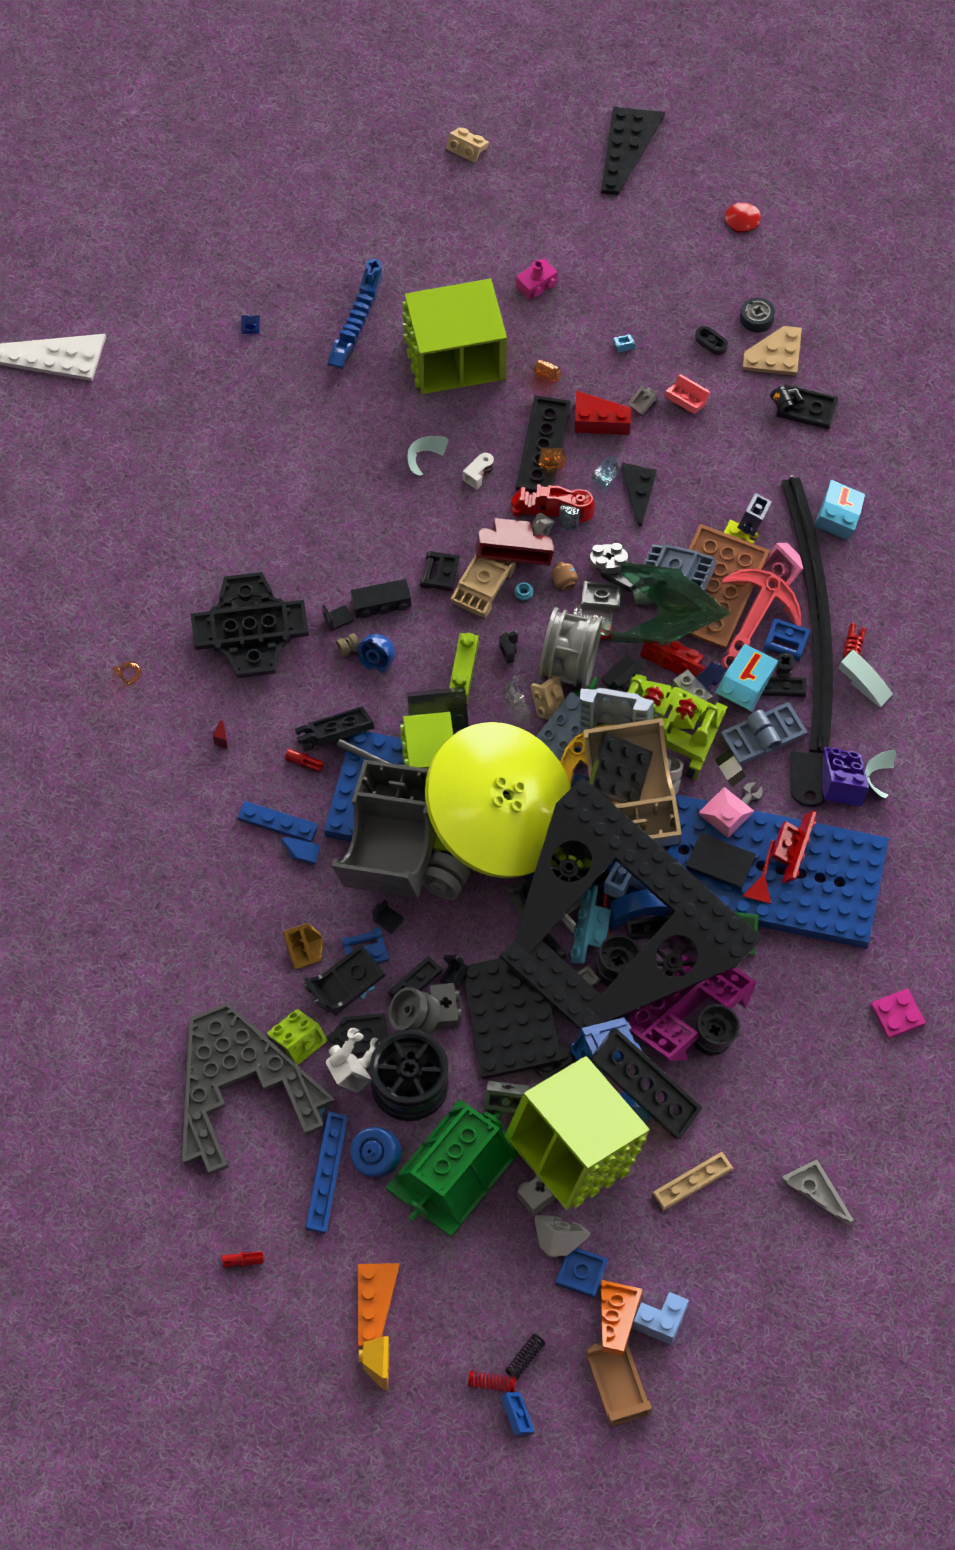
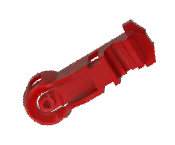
M538 484L537 492H533V495H529L525 487H522L512 497L510 510L515 517H519L520 514L537 515L542 513L545 516L566 517L574 522H586L594 516L595 501L592 494L587 490L576 489L570 491L560 486L548 485V487H541ZM539 506H546V510L539 509ZM575 513L583 514V517L575 516Z

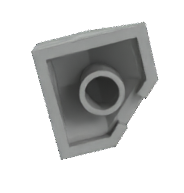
M535 1215L534 1220L539 1247L549 1257L567 1256L590 1237V1232L581 1224L572 1222V1225L565 1221H561V1218L556 1216Z

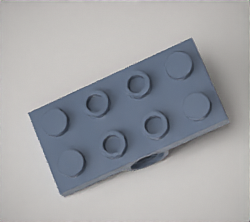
M570 692L536 736L554 753L559 761H561L568 744L583 732V729H580V698Z
M787 702L767 712L763 710L753 712L747 717L746 721L721 731L720 736L735 756L739 765H742L807 736V731L790 703Z

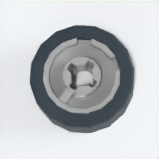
M754 297L748 299L741 307V324L751 332H765L773 325L774 306L764 298Z

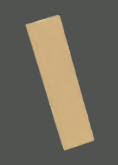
M720 1152L652 1192V1195L664 1211L733 1171V1167L723 1152Z

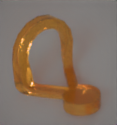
M133 661L125 662L119 668L117 666L112 668L113 672L121 678L126 686H130L137 681L142 673L140 666ZM130 665L136 667L137 674L135 677L126 681L121 670Z

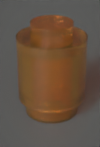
M541 359L535 364L534 373L538 377L550 383L560 380L562 375L561 367Z

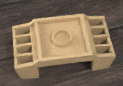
M475 554L451 597L452 604L486 619L492 610L493 599L506 577L511 578L516 569L517 562L476 558Z

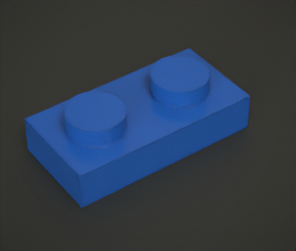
M511 1392L500 1396L514 1435L526 1436L534 1433L535 1430L521 1393Z

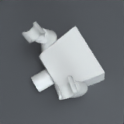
M350 1028L347 1033L349 1039L345 1041L342 1048L339 1045H335L329 1049L331 1057L326 1060V1064L339 1086L358 1093L371 1082V1077L366 1072V1069L370 1067L371 1057L376 1048L375 1042L378 1038H372L370 1049L366 1051L362 1058L357 1059L351 1052L354 1048V1043L362 1040L363 1035L356 1033L359 1031L358 1029Z

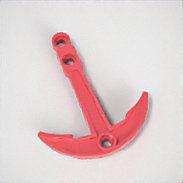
M756 568L743 569L728 575L721 581L722 584L735 583L747 585L749 583L759 588V592L739 633L733 638L726 651L727 656L721 661L722 667L725 670H728L730 667L727 666L726 660L732 664L743 645H749L751 636L774 598L784 605L782 609L791 622L801 627V611L796 596L786 582L777 575ZM768 582L773 584V588L769 587ZM735 645L739 646V651L735 649Z

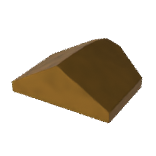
M305 923L282 931L286 949L294 969L321 961L324 943L321 933L311 924Z

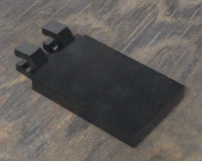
M361 706L309 722L308 725L295 728V733L297 735L305 733L303 736L296 738L299 744L309 742L307 745H301L303 751L306 752L314 750L316 745H323L374 729V724L364 707Z

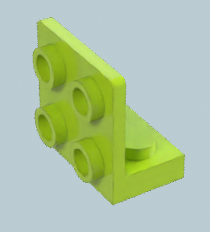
M299 1009L290 1013L288 1017L275 1025L267 1033L272 1040L285 1048L290 1059L297 1065L328 1041L320 1025Z

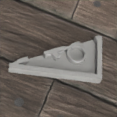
M817 1159L782 1176L784 1183L845 1224L850 1225L853 1223V1218Z

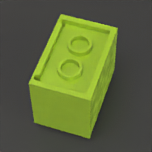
M450 712L403 717L404 724H400V737L405 766L429 769L436 752L453 736Z

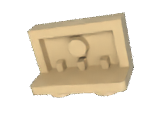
M458 128L449 134L446 149L475 163L478 160L479 153L487 149L489 142L484 140L482 136L469 133L465 128Z
M554 675L542 685L535 683L530 685L537 715L539 718L546 720L552 717L565 700L560 678Z

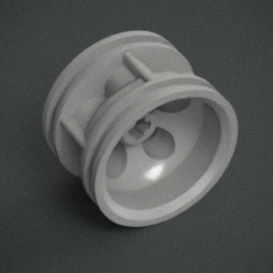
M555 607L543 644L539 665V679H544L545 676L550 679L554 675L560 678V682L573 684L574 687L581 684L582 689H587L596 661L603 618L598 617L597 620H593L592 615H589L588 618L568 614L566 609L562 613L560 608Z

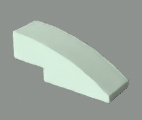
M854 650L841 661L838 669L852 680L851 684L880 708L893 695L876 671Z

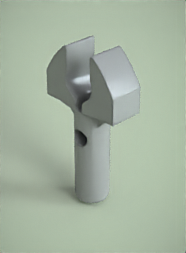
M756 782L748 783L743 787L745 796L741 801L746 805L752 800L759 802L762 798V787L756 793L751 794V790L755 787Z

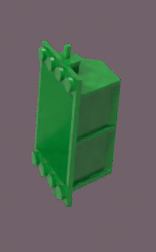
M459 1099L387 1185L386 1190L414 1210L408 1217L411 1222L420 1214L452 1237L512 1164L519 1153L505 1138L506 1132L502 1130L503 1126L498 1120L502 1115L500 1111L497 1110L494 1115L488 1112H483L481 1115Z

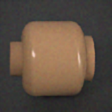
M564 562L554 565L551 577L556 588L563 591L574 588L578 581V576L573 565Z

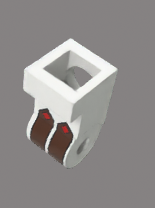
M489 453L480 454L463 471V481L477 490L482 485V477L493 470V456Z

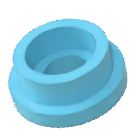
M526 582L519 583L514 591L516 598L522 601L529 600L533 596L532 586Z

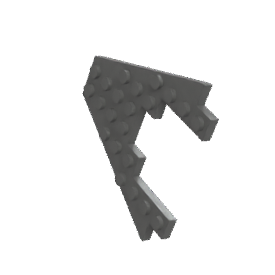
M224 1003L190 1017L182 1161L186 1165L203 1158L209 1176L229 1168L208 1118V1114L226 1107L219 1089L255 1074L258 1075L264 1091L284 1084L305 1136L325 1128L318 1110L335 1103L333 1097L229 1003Z

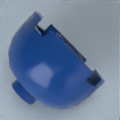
M381 634L367 636L356 648V652L358 651L359 653L358 660L365 668L373 671V667L379 670V673H383L391 666L395 659L393 643ZM382 659V663H380V664H373V663H378V662Z

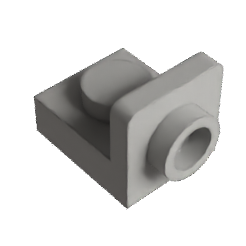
M641 386L628 404L644 415L652 403H657L659 400L655 397L657 393L651 388L645 389Z
M538 513L532 524L533 536H548L554 521L544 514Z

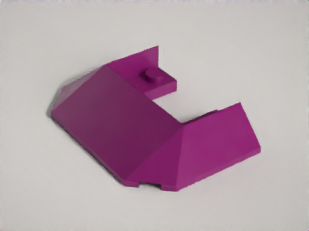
M686 956L682 958L683 961H689ZM682 966V969L688 973L690 966ZM734 968L629 1013V1025L631 1027L629 1031L669 1061L688 1060L685 1050L699 1038V1034L682 1020L707 998H710L718 1005H723L730 1009L736 1004H740L746 1009L756 981L739 969ZM677 972L676 975H675V977L682 976V975H681L680 973H678V972Z

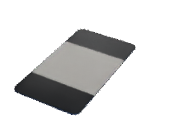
M730 749L715 759L731 787L746 777Z

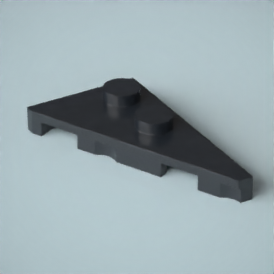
M622 462L621 469L624 473L635 518L639 524L638 526L642 527L657 470Z

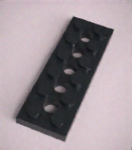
M534 396L516 491L525 487L526 492L536 493L538 484L541 487L555 485L571 405L570 400ZM550 412L553 413L554 416L549 418L546 417L545 414ZM543 428H550L551 431L548 432V433H545V432L542 431V429H543ZM546 443L548 444V447L541 448L539 447V444ZM538 458H543L545 462L537 463L535 460ZM538 473L541 474L542 477L536 479L532 475Z
M617 1028L610 1030L589 1059L676 1140L681 1139L703 1108ZM616 1051L621 1055V1060L618 1063L613 1057ZM630 1065H633L635 1068V1074L633 1076H631L628 1072V1067ZM645 1078L650 1082L648 1089L643 1087V1080ZM659 1092L664 1094V1101L662 1103L657 1099ZM673 1105H676L679 1109L677 1116H674L672 1113Z

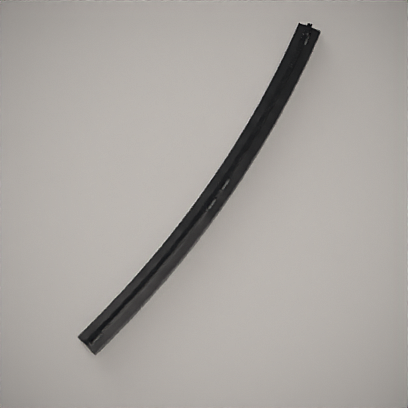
M790 475L789 479L782 480L781 484L791 513L801 554L812 632L813 706L809 752L823 753V748H829L833 701V653L830 611L822 558L808 501L800 477L794 478L793 475Z

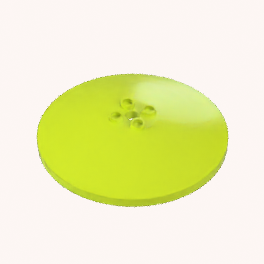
M488 722L462 729L439 748L427 772L425 799L427 812L437 836L455 858L469 868L488 876L516 878L535 872L555 805L571 789V785L560 761L541 740L516 726ZM503 791H507L510 794V800L504 798Z

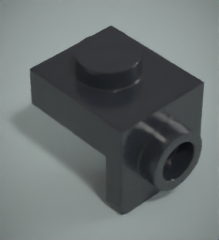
M456 954L445 955L443 959L449 966L440 982L442 984L454 983V987H458L469 967L463 962L462 957Z

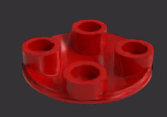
M749 203L733 204L726 211L725 220L736 233L751 231L760 224L761 215L759 210Z

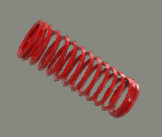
M470 1370L468 1387L472 1385L474 1388V1371ZM478 1371L476 1372V1388L479 1387L480 1382V1389L483 1386L485 1390L487 1386L489 1390L491 1384V1390H493L495 1384V1391L498 1389L500 1392L502 1389V1392H504L506 1387V1392L508 1393L510 1387V1393L515 1392L516 1377L512 1379L511 1376L508 1385L507 1376L504 1387V1375L502 1381L501 1375H499L497 1382V1374H495L493 1383L492 1373L489 1384L488 1373L485 1384L486 1373H484L482 1379V1372H480L478 1380Z

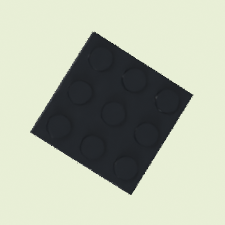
M603 732L589 783L605 797L621 804L639 801L653 752L608 732Z

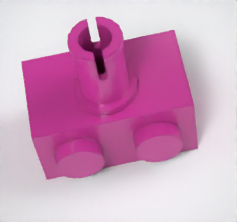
M545 258L535 260L536 263L533 262L531 267L516 276V287L529 300L540 296L545 289L552 288L557 283L558 272Z

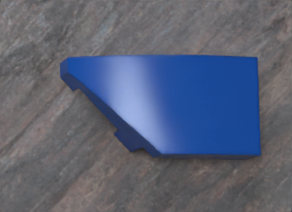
M283 837L281 839V843L286 846L291 859L295 858L307 864L315 865L320 845L293 838Z

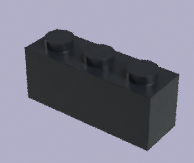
M406 579L351 590V601L356 618H368L374 614L383 615L390 611H403L411 607V595Z

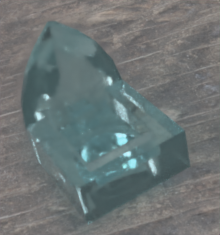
M615 456L604 459L595 471L592 479L609 487L618 472V462Z
M562 504L559 510V525L567 531L575 530L579 525L580 510Z

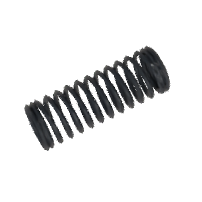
M532 1334L531 1338L525 1343V1346L520 1349L518 1355L513 1358L509 1367H506V1373L510 1376L513 1373V1376L518 1380L523 1371H525V1368H528L527 1365H530L529 1362H532L534 1356H537L536 1353H539L538 1350H541V1347H544L546 1342L539 1335Z

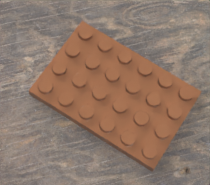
M700 524L689 549L715 557L717 566L703 597L693 596L686 587L672 584L656 618V623L726 650L755 586L749 583L747 585L735 583L722 584L721 581L739 570L755 568L762 570L770 550Z

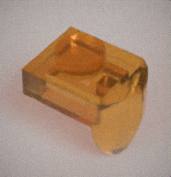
M541 448L540 468H559V470H562L565 467L567 459L563 449Z

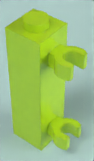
M460 633L449 688L464 687L468 704L479 636L472 633Z

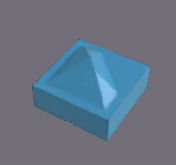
M630 334L613 338V344L618 353L636 349L635 342Z

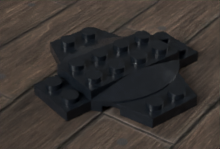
M262 572L224 576L218 605L213 606L207 612L190 614L195 650L214 648V652L218 651L226 657L237 678L275 674L281 649L287 642H290V638L309 636L304 600L285 602L281 598L274 597L272 589Z

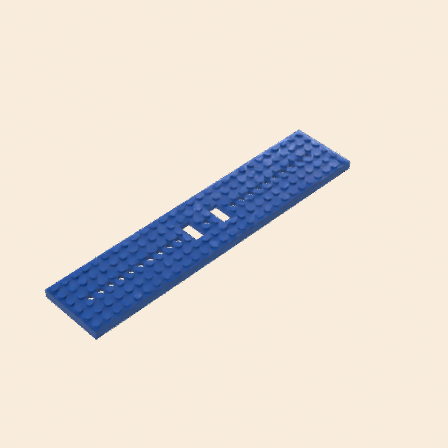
M367 731L350 736V744L392 764L405 766L401 738ZM346 751L324 834L325 837L351 842L354 829V809L351 801L365 759L349 751ZM574 774V779L571 788L582 777H584L588 782L590 778L588 776ZM675 795L682 833L681 843L668 845L670 849L666 852L685 869L700 833L756 854L742 890L688 870L732 911L759 914V927L865 949L868 948L889 841L888 837L815 823L809 835L810 841L804 850L805 857L798 869L799 872H803L806 875L805 878H796V880L787 884L782 883L784 875L777 874L775 870L777 868L786 870L787 865L772 857L770 858L765 876L771 904L742 896L762 876L763 871L758 870L756 866L758 864L765 865L770 843L772 840L776 842L781 824L787 821L800 828L802 820L754 810V813L727 838L698 815V812L709 801ZM681 848L688 849L689 853L687 855H682L678 852V850ZM441 850L442 853L453 856L450 852ZM615 860L608 866L610 872L616 863ZM535 872L521 877L530 879L533 877ZM822 876L825 878V882L818 883L814 878ZM836 880H842L845 883V885L843 887H838L834 884V882ZM604 883L596 885L604 890ZM630 885L626 894L639 891L640 889Z

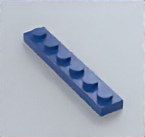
M330 1111L326 1113L325 1128L323 1129L305 1230L321 1234L327 1232L348 1118L346 1115Z

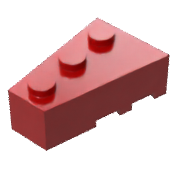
M576 390L575 433L630 435V407Z

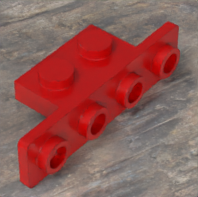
M648 639L643 644L640 653L641 657L678 675L689 670L705 688H708L714 671L700 665L704 655L698 651L689 649L680 642L671 639L664 647Z
M811 811L803 816L800 828L787 821L781 824L771 857L787 865L782 880L784 884L796 880L799 875L798 869L805 857L804 850L810 841L811 829L816 823L815 816L817 812Z

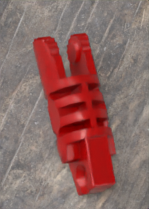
M850 623L842 657L845 658L852 650L860 655L866 628L861 627L858 635H855L857 625Z

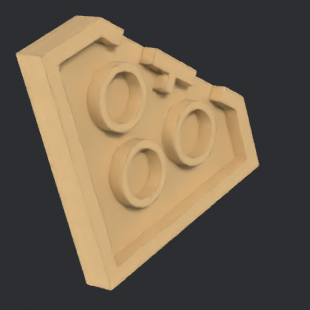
M783 326L744 352L742 370L797 376L802 328Z

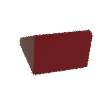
M220 720L213 734L214 744L228 749L224 723Z

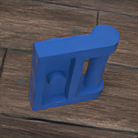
M774 618L763 650L789 653L795 660L800 661L811 630ZM774 639L796 646L798 649L794 650L772 642Z
M380 927L368 933L341 938L346 955L354 950H351L350 945L376 939L377 943L364 947L377 964L389 961Z

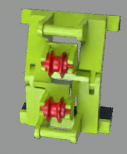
M636 674L631 679L628 693L638 694L642 698L654 701L653 715L656 713L660 717L654 716L653 719L663 718L665 746L692 759L685 777L696 780L727 706L718 702L716 705L711 704L681 688H672L669 685L647 681L646 676ZM667 711L670 712L668 719L664 718ZM697 721H699V722L702 723L701 727H699V728L697 729V731H696L693 735H690V734H688V733H686V732L680 730V729H692V730H694Z

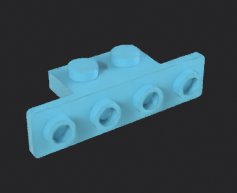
M591 885L581 897L582 902L578 912V924L574 933V946L571 950V964H584L587 946L599 949L607 937L611 910L595 905L598 886Z

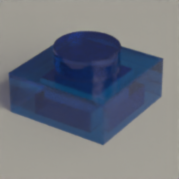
M242 315L241 334H260V315Z

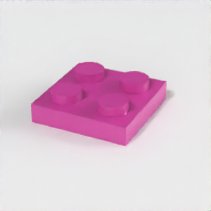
M908 988L871 1002V1007L888 1039L922 1027L926 1023Z

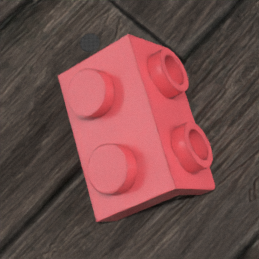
M680 374L677 376L675 384L666 390L664 397L668 398L672 403L685 408L686 411L695 414L705 406L710 391Z

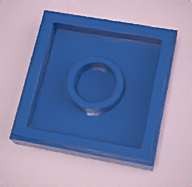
M575 1248L564 1257L555 1285L595 1298L608 1263V1258Z

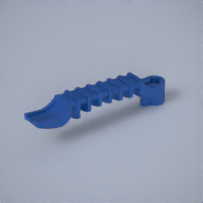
M370 259L366 263L359 287L360 294H357L356 302L353 303V310H350V318L346 319L343 330L339 332L340 340L336 339L327 366L331 365L343 370L348 356L353 353V348L356 346V341L359 339V334L369 315V310L376 299L378 286L382 279V263L378 259Z

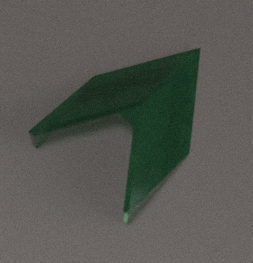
M622 561L620 574L658 605L655 618L625 632L613 631L611 643H671L730 615L731 612L726 608L724 609L705 590L687 578L680 569Z

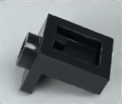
M508 631L499 636V647L507 664L514 661L515 654L517 653L514 643L518 642L517 631Z
M386 900L381 904L378 903L372 911L373 922L390 934L404 921V917L391 909Z

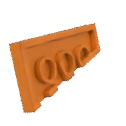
M400 1263L358 1264V1347H363V1342L383 1336Z
M601 1280L602 1352L623 1357L642 1296V1289Z

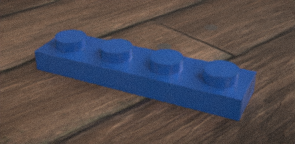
M244 801L238 815L239 821L311 843L318 828L317 823Z

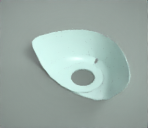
M427 436L414 441L408 449V464L411 471L419 476L423 475L416 464V452L432 451L443 456L448 439L442 436Z
M888 750L876 755L866 766L865 773L869 785L883 798H886L888 794L875 788L868 776L878 769L894 768L895 750Z

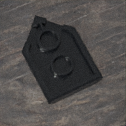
M385 1013L344 1017L337 1028L328 1035L327 1040L342 1048L345 1041L349 1039L347 1036L348 1030L356 1028L359 1030L356 1033H361L363 1039L354 1043L351 1054H365L370 1049L372 1038H378L375 1042L376 1047L387 1037Z

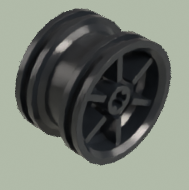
M402 1030L387 1036L376 1046L370 1061L372 1094L379 1108L388 1116L403 1121H418L434 1114L443 1105L449 1088L448 1058L441 1044L424 1032ZM414 1055L415 1058L410 1060L407 1056ZM394 1061L397 1065H389V1062ZM427 1063H430V1064L432 1065V1067H424V1066H425V1064H427ZM393 1081L395 1085L390 1087L387 1082ZM424 1083H429L430 1087L427 1089L423 1088ZM404 1093L412 1095L410 1097H406Z

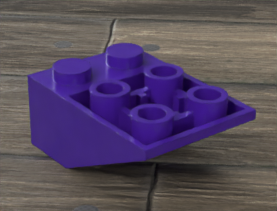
M824 747L822 770L824 799L862 806L869 785L861 754L854 751L848 752L837 748Z

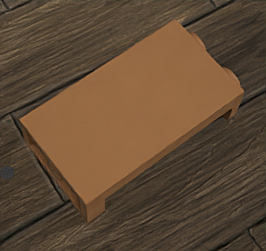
M628 1342L623 1357L602 1352L601 1343L591 1345L587 1349L586 1357L610 1427L651 1415L652 1407L650 1401H647Z

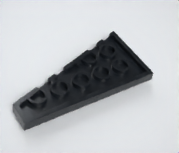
M613 106L601 193L620 194L630 173L634 170L637 161L641 158L651 137L656 132L661 120H663L665 112Z

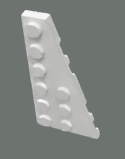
M106 334L1 343L0 365L92 381L104 346Z

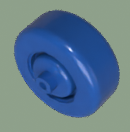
M366 1128L356 1135L351 1144V1161L357 1171L365 1176L376 1178L387 1176L397 1168L400 1162V1142L394 1133L385 1128Z

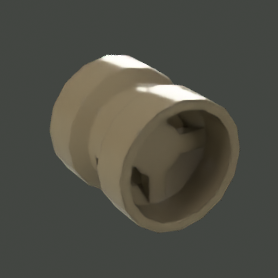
M355 633L348 635L345 639L340 638L336 640L338 650L343 658L349 656L351 652H356V648L360 643Z

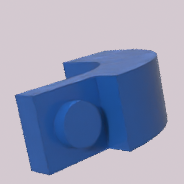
M648 889L628 893L611 902L608 929L614 931L629 920L640 916L655 915L664 917L671 910Z

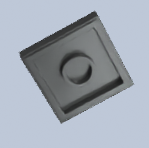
M584 581L581 609L619 612L621 587L614 583Z

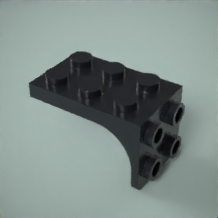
M360 944L323 974L316 977L304 975L302 978L305 981L303 986L310 994L314 995L316 1004L321 1009L323 1008L326 1013L331 1012L336 1016L386 975L366 948Z

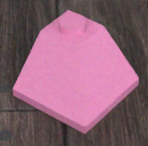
M776 543L770 551L762 570L777 575L790 586L803 570L800 555L788 543ZM768 582L769 587L773 588V584Z
M724 787L698 812V815L729 838L754 813V810Z

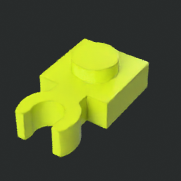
M732 520L729 521L724 533L754 544V541L749 538L754 537L757 539V532L754 536L745 534L737 528L739 523Z

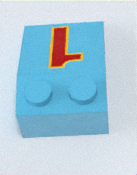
M830 480L814 526L849 540L860 517L865 494Z
M744 644L723 676L715 693L753 712L779 661Z

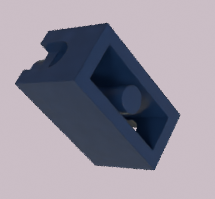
M755 493L737 528L745 534L754 536L772 501Z

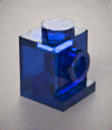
M712 662L695 678L709 692L711 690L710 685H717L722 680L721 675L726 670L719 662L717 664Z

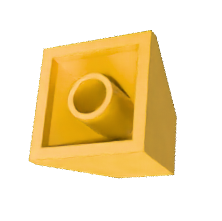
M384 1336L363 1342V1349H359V1362H363V1370L383 1390L388 1391L389 1336Z

